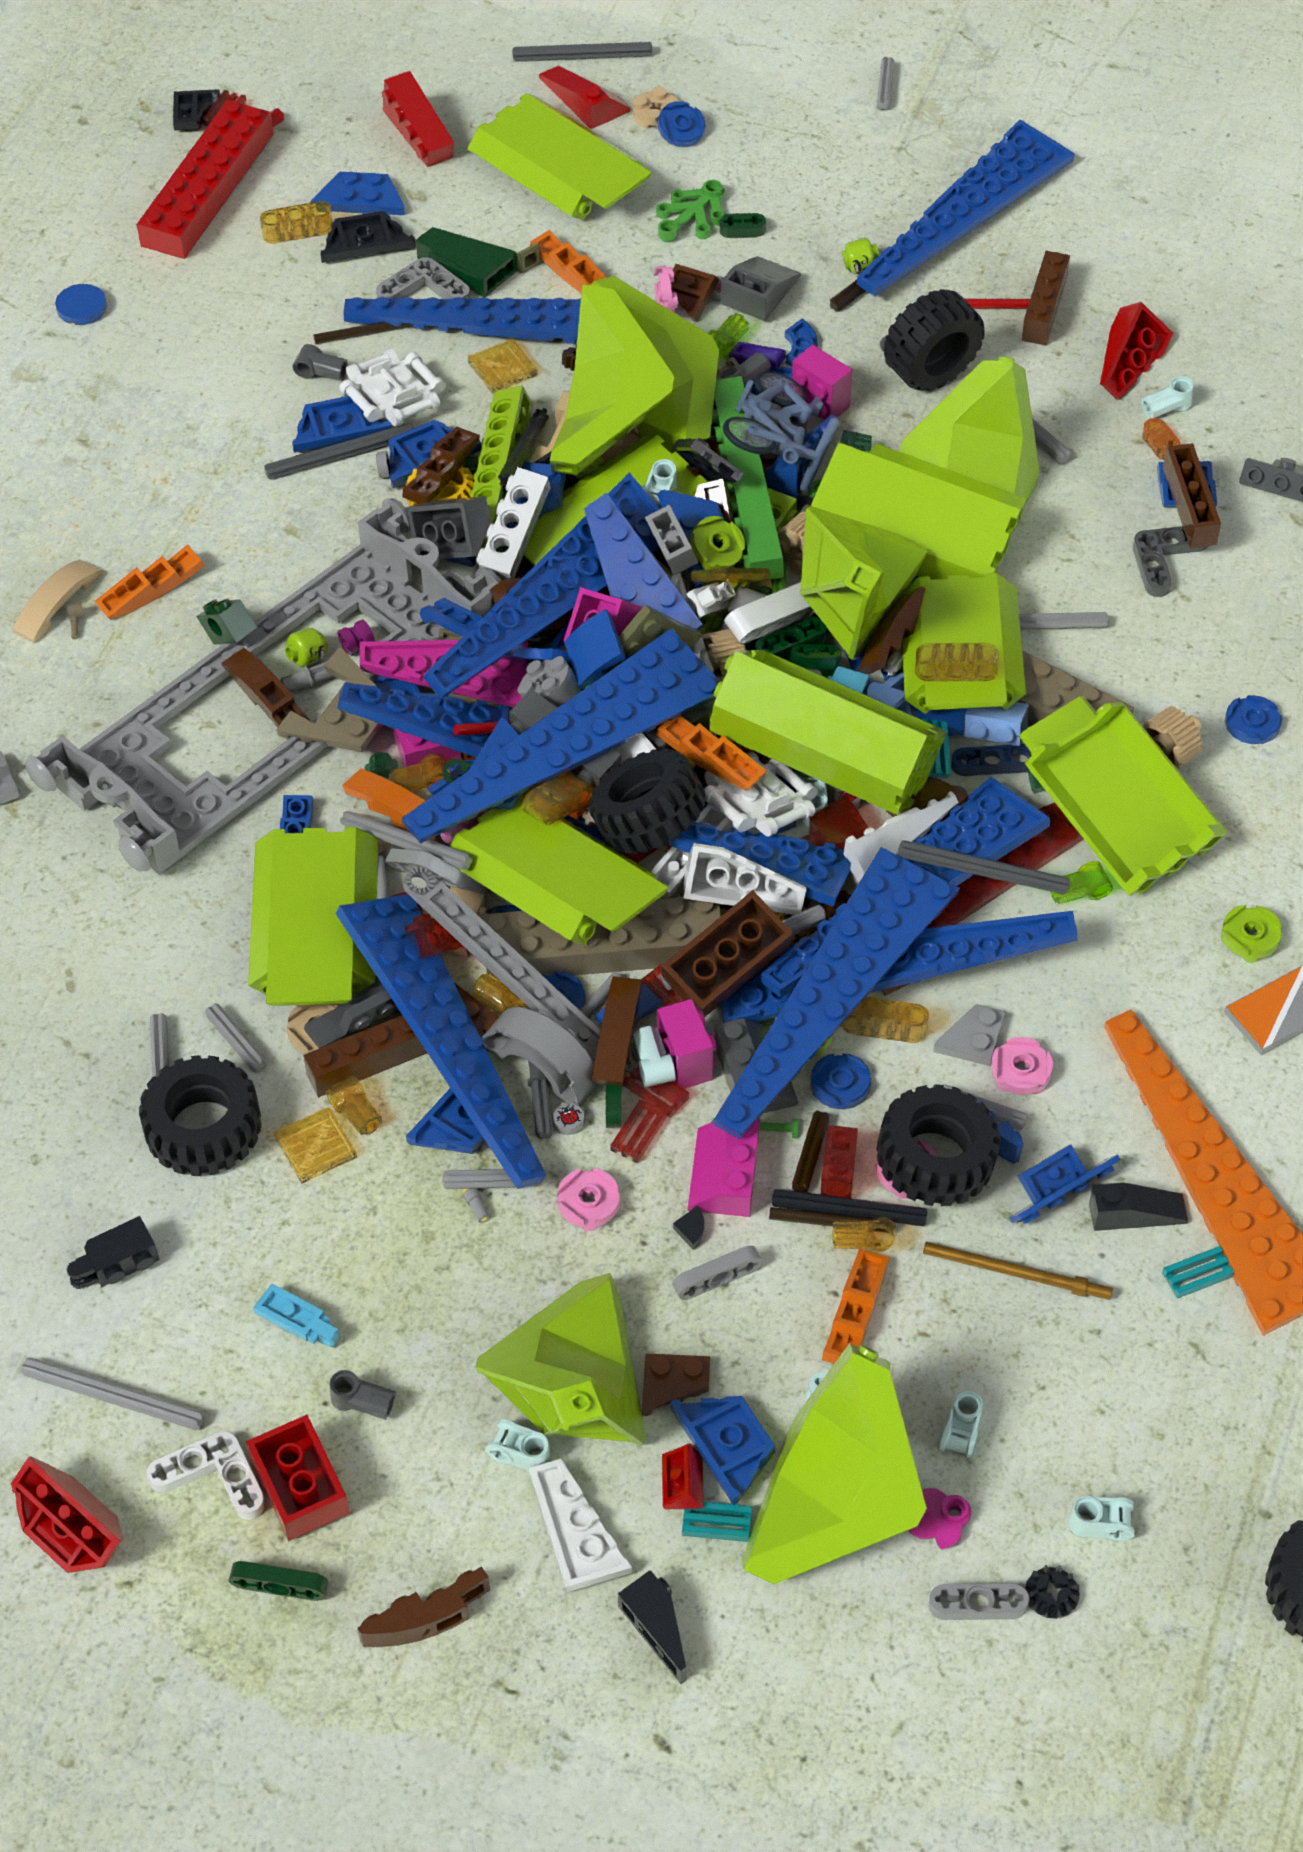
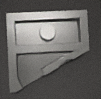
M975 1004L935 1042L933 1052L990 1066L1004 1021L1005 1011Z

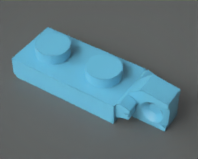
M274 1284L269 1286L253 1307L254 1314L306 1342L309 1341L315 1344L319 1340L321 1343L334 1348L340 1340L338 1328L330 1325V1318L325 1316L323 1310Z

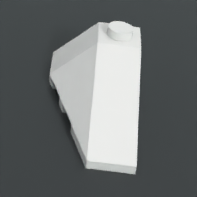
M693 843L688 856L683 881L684 899L734 906L753 890L773 912L792 915L802 912L806 893L805 886L723 847Z

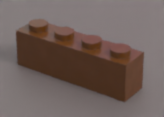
M1045 251L1024 317L1022 341L1047 345L1067 280L1070 255Z
M1194 444L1168 446L1163 470L1190 549L1217 545L1221 521Z
M403 1015L306 1053L303 1057L306 1074L319 1098L425 1055L427 1052Z

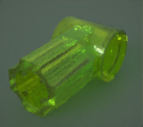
M738 313L730 315L717 331L712 329L708 332L719 348V358L728 360V354L749 330V323L744 319L743 315Z
M1091 861L1081 866L1078 872L1064 875V877L1070 879V886L1066 894L1051 892V896L1054 902L1058 904L1087 896L1091 900H1098L1109 895L1113 885L1102 864L1099 861Z

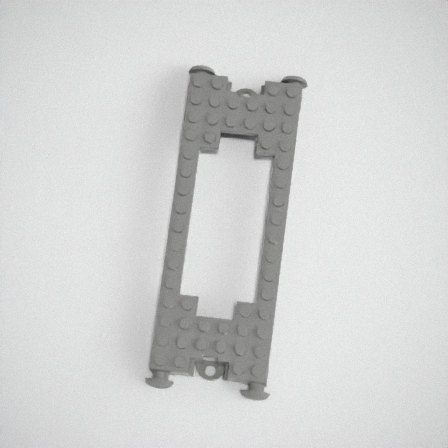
M394 498L384 499L382 501V508H376L358 521L360 545L254 621L258 628L237 643H224L80 749L64 736H61L40 751L41 754L39 756L30 755L26 761V770L31 780L44 791H55L58 788L84 811L98 801L108 803L112 807L118 804L125 812L114 819L113 822L114 826L119 830V850L124 860L137 871H148L152 868L160 875L328 747L327 743L318 741L310 743L301 741L297 737H290L227 786L209 771L203 773L189 785L184 786L154 761V759L172 747L170 739L161 733L158 728L230 676L221 664L223 661L242 648L257 656L318 610L324 612L335 622L340 623L359 609L390 633L381 641L439 640V628H446L434 622L425 623L421 619L420 609L428 605L434 606L436 601L445 598L484 617L492 609L491 601L494 602L491 587L502 580L494 571L488 568L478 569L474 579L467 575L462 580L450 570L441 575L436 570L440 561L438 547L426 538L408 539L401 533H407L410 530L407 509ZM420 551L429 552L427 555H419ZM416 566L421 569L423 593L418 592L412 587V569ZM374 674L369 679L374 683L380 675ZM318 716L312 722L315 723L320 716Z

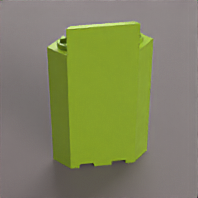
M528 93L522 95L520 102L515 106L511 107L508 105L498 112L496 119L491 123L487 124L484 122L478 126L467 148L569 216L583 221L590 213L593 202L608 209L649 179L652 174L651 171L642 166L643 163L544 100Z
M645 435L566 489L563 494L562 506L544 514L537 520L523 556L535 566L586 516L584 510L586 506L605 493L608 494L629 472L643 488L653 464L658 460L668 459L675 464L677 474V488L675 492L695 497L698 484L706 483L707 480L701 475L695 477L688 470L689 463L676 451L671 454L664 447L665 441L659 435Z
M838 442L811 506L899 534L928 550V553L916 576H930V580L947 579V575L969 574V578L986 577V573H997L998 567L1006 555L1012 534L1020 523L1027 499L877 443L871 451L864 452Z
M986 573V577L969 578V574L947 575V579L930 580V576L918 577L903 593L905 595L921 586L926 589L914 633L902 639L905 700L924 714L930 710L999 706L1007 710L1026 694L1017 587L998 573Z
M1079 696L1019 735L1032 755L1024 764L1128 896L1146 892L1152 888V884L1163 875L1168 878L1185 867V862L1196 854L1200 857L1207 853L1228 833L1123 702H1107L1095 711L1084 696Z
M521 795L514 809L497 810L492 808L478 818L479 824L470 830L464 828L458 832L450 845L451 848L467 853L473 859L468 870L459 869L461 872L566 939L584 945L594 935L597 923L612 932H616L662 897L668 889L667 885L655 879L656 874L524 795Z
M344 827V832H327L326 828H303V833H285V829H273L255 842L248 986L265 994L267 1004L271 1006L347 1004L352 1000V993L357 994L375 982L376 974L335 913L340 905L377 899V837L358 827Z

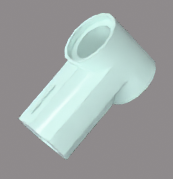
M1185 376L1175 377L1170 382L1169 387L1143 397L1141 405L1146 416L1150 419L1171 410L1185 411L1189 409L1192 404L1193 381Z
M651 1026L641 1027L636 1033H633V1042L639 1058V1070L644 1087L675 1081L672 1058L670 1054L666 1055L658 1028H652Z

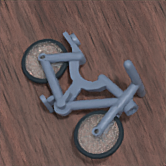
M762 372L756 376L755 381L748 380L735 411L739 413L742 409L745 411L744 417H731L727 419L723 424V432L731 443L750 453H773L776 455L783 453L784 461L789 464L796 463L799 458L810 460L799 485L801 491H808L839 427L840 421L838 418H831L816 450L806 448L803 445L804 428L792 425L789 418L793 416L800 424H805L811 415L818 416L824 403L820 401V397L816 396L812 403L808 404L804 389L796 381L780 373ZM754 383L756 389L760 393L758 395H755L750 392ZM775 403L777 405L783 406L784 408L782 410H776L770 407L772 404ZM770 418L778 420L784 432Z

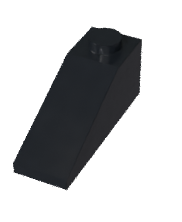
M1126 1182L1094 1184L1092 1187L1089 1207L1094 1231L1188 1224L1182 1193Z
M649 1570L618 1593V1607L678 1682L682 1684L686 1681V1663L671 1596L672 1590L664 1578H657Z

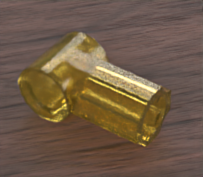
M440 754L427 755L420 761V764L391 770L392 780L409 791L423 788L428 789V787L443 778L442 770L446 763L445 759Z
M489 973L482 974L476 980V984L472 989L474 997L501 1013L512 1007L530 1009L504 983Z
M354 1075L347 1077L326 1090V1096L335 1111L339 1114L343 1112L360 1135L373 1133L382 1123V1116L367 1099L363 1086Z
M885 1217L877 1218L876 1220H834L832 1231L834 1249H872L877 1252H884L892 1246L897 1237L898 1230L896 1224L891 1219ZM877 1228L886 1230L889 1234V1239L886 1241L877 1239L874 1235V1230Z

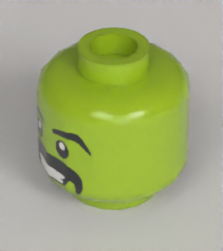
M868 238L848 242L845 245V250L841 251L846 270H851L853 274L862 273L876 258L880 257L876 243L871 245Z
M306 628L294 632L287 638L285 655L289 661H292L298 667L318 663L324 659L328 649L326 638L314 628Z

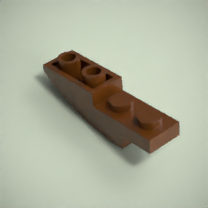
M242 648L221 663L255 706L258 704L277 728L290 711L311 721L295 703L294 696L285 685L247 649Z
M481 1566L474 1571L468 1570L462 1573L456 1579V1582L449 1587L433 1591L424 1602L417 1592L410 1596L399 1597L391 1604L389 1609L379 1615L372 1614L361 1623V1626L357 1628L363 1647L399 1646L436 1636L458 1626L469 1619L467 1605L490 1591L489 1576Z

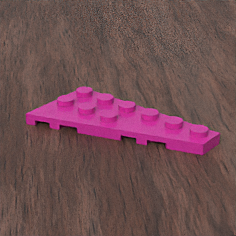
M459 640L360 642V669L364 672L431 687L423 678L424 675ZM528 641L521 646L528 647ZM500 659L452 693L515 707L522 699L517 690L527 673L528 663Z

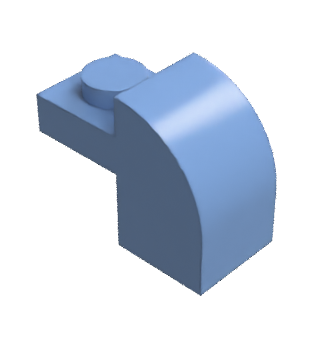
M897 671L895 676H891L883 684L873 681L868 686L867 695L911 715L910 703L905 700L903 671Z

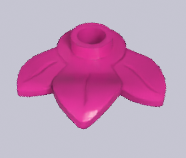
M936 1488L922 1489L926 1510L918 1526L909 1529V1533L920 1539L935 1538L941 1550L954 1546L961 1538L962 1527L971 1518L970 1504L959 1495L946 1496ZM950 1510H957L960 1515L951 1516L948 1512Z

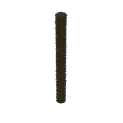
M379 322L313 334L315 344H321L414 326L409 323H402L401 326L396 327L390 323Z
M770 1207L769 1220L895 1233L896 1221L775 1207Z

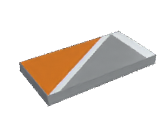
M1303 965L1225 1007L1224 1013L1260 1055L1303 1033Z

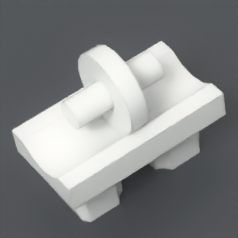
M729 581L722 584L716 582L686 593L690 600V607L698 618L726 610L730 606L728 600L736 596V592Z

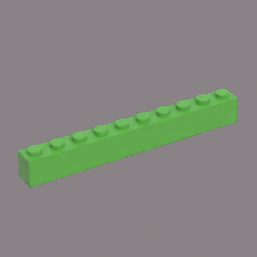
M742 376L716 380L712 424L718 425L714 429L716 442L722 443L718 445L719 455L744 473L738 482H727L730 497L733 496V499H730L733 515H737L734 518V524L741 530L745 539V549L743 552L746 555H742L744 572L749 571L751 582L783 578V556L760 454L740 449L731 443L723 432V424L727 419L731 417H744L745 411L743 409L740 413L735 411L744 391ZM729 425L730 431L739 440L742 441L743 437L756 439L754 434L747 431L748 425Z

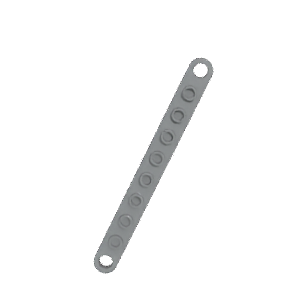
M421 866L419 868H411L403 881L405 891L531 1010L536 1012L542 1010L561 1027L570 1028L576 1034L577 1041L595 1062L601 1030L442 881L440 882L436 879L431 871L429 872L427 868L423 869ZM414 877L422 878L427 886L425 888L422 887V889L420 887L417 888V886L414 887L411 879ZM631 1060L627 1062L625 1072L626 1078L629 1076L632 1069Z

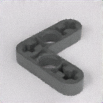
M1183 526L1139 531L1134 537L1133 551L1147 593L1154 597H1163L1170 590L1171 576L1164 555L1200 552L1207 549L1208 546L1190 549ZM1174 538L1178 540V543L1170 544L1165 539ZM1152 560L1156 561L1159 565L1150 567L1145 562ZM1156 576H1158V583L1154 582Z

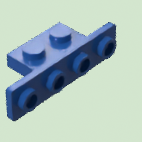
M1070 1144L1017 1175L1032 1204L1010 1216L1011 1223L1022 1220L1026 1224L1040 1216L1038 1210L1047 1205L1051 1209L1065 1201L1063 1195L1072 1190L1076 1194L1090 1186L1088 1180L1095 1175L1100 1179L1115 1170L1112 1165L1121 1160L1119 1155L1106 1158L1086 1170L1073 1146Z

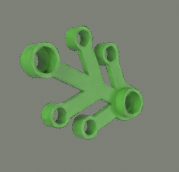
M708 180L701 189H676L671 193L670 204L659 203L656 206V216L660 219L669 218L671 213L683 212L674 221L663 220L659 223L658 235L661 240L667 243L673 242L678 236V230L694 216L697 224L695 227L696 237L707 239L710 236V226L706 222L704 207L710 202L712 209L710 222L712 225L719 226L720 218L725 215L720 205V200L725 196V189L722 183L718 180ZM698 198L696 201L686 202V199Z

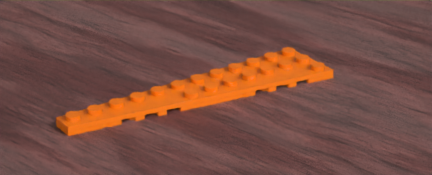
M1130 1009L1107 1020L1104 1028L1121 1061L1125 1064L1130 1079L1137 1085L1140 1091V1098L1144 1106L1147 1105L1156 1129L1160 1130L1165 1140V1147L1198 1211L1202 1214L1205 1225L1223 1250V1257L1226 1256L1229 1260L1228 1264L1234 1270L1233 1279L1245 1295L1246 1304L1261 1334L1264 1336L1303 1316V1234L1134 1012Z

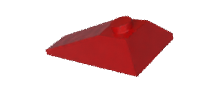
M559 65L539 74V78L590 129L630 112V107L618 95Z
M1142 302L1121 307L1110 328L1100 385L1116 400L1120 399L1137 382V378L1143 372H1147L1151 368V364L1165 353L1174 334Z

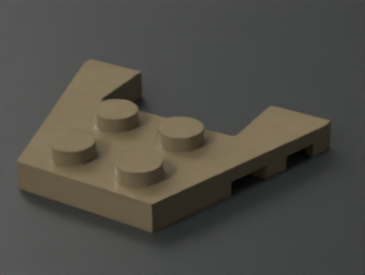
M340 647L336 649L324 665L327 672L346 683L376 686ZM339 690L315 723L290 711L276 731L280 737L284 738L292 736L300 738L301 741L305 742L318 741L327 743L331 747L363 752L383 724H377L372 720L338 709Z

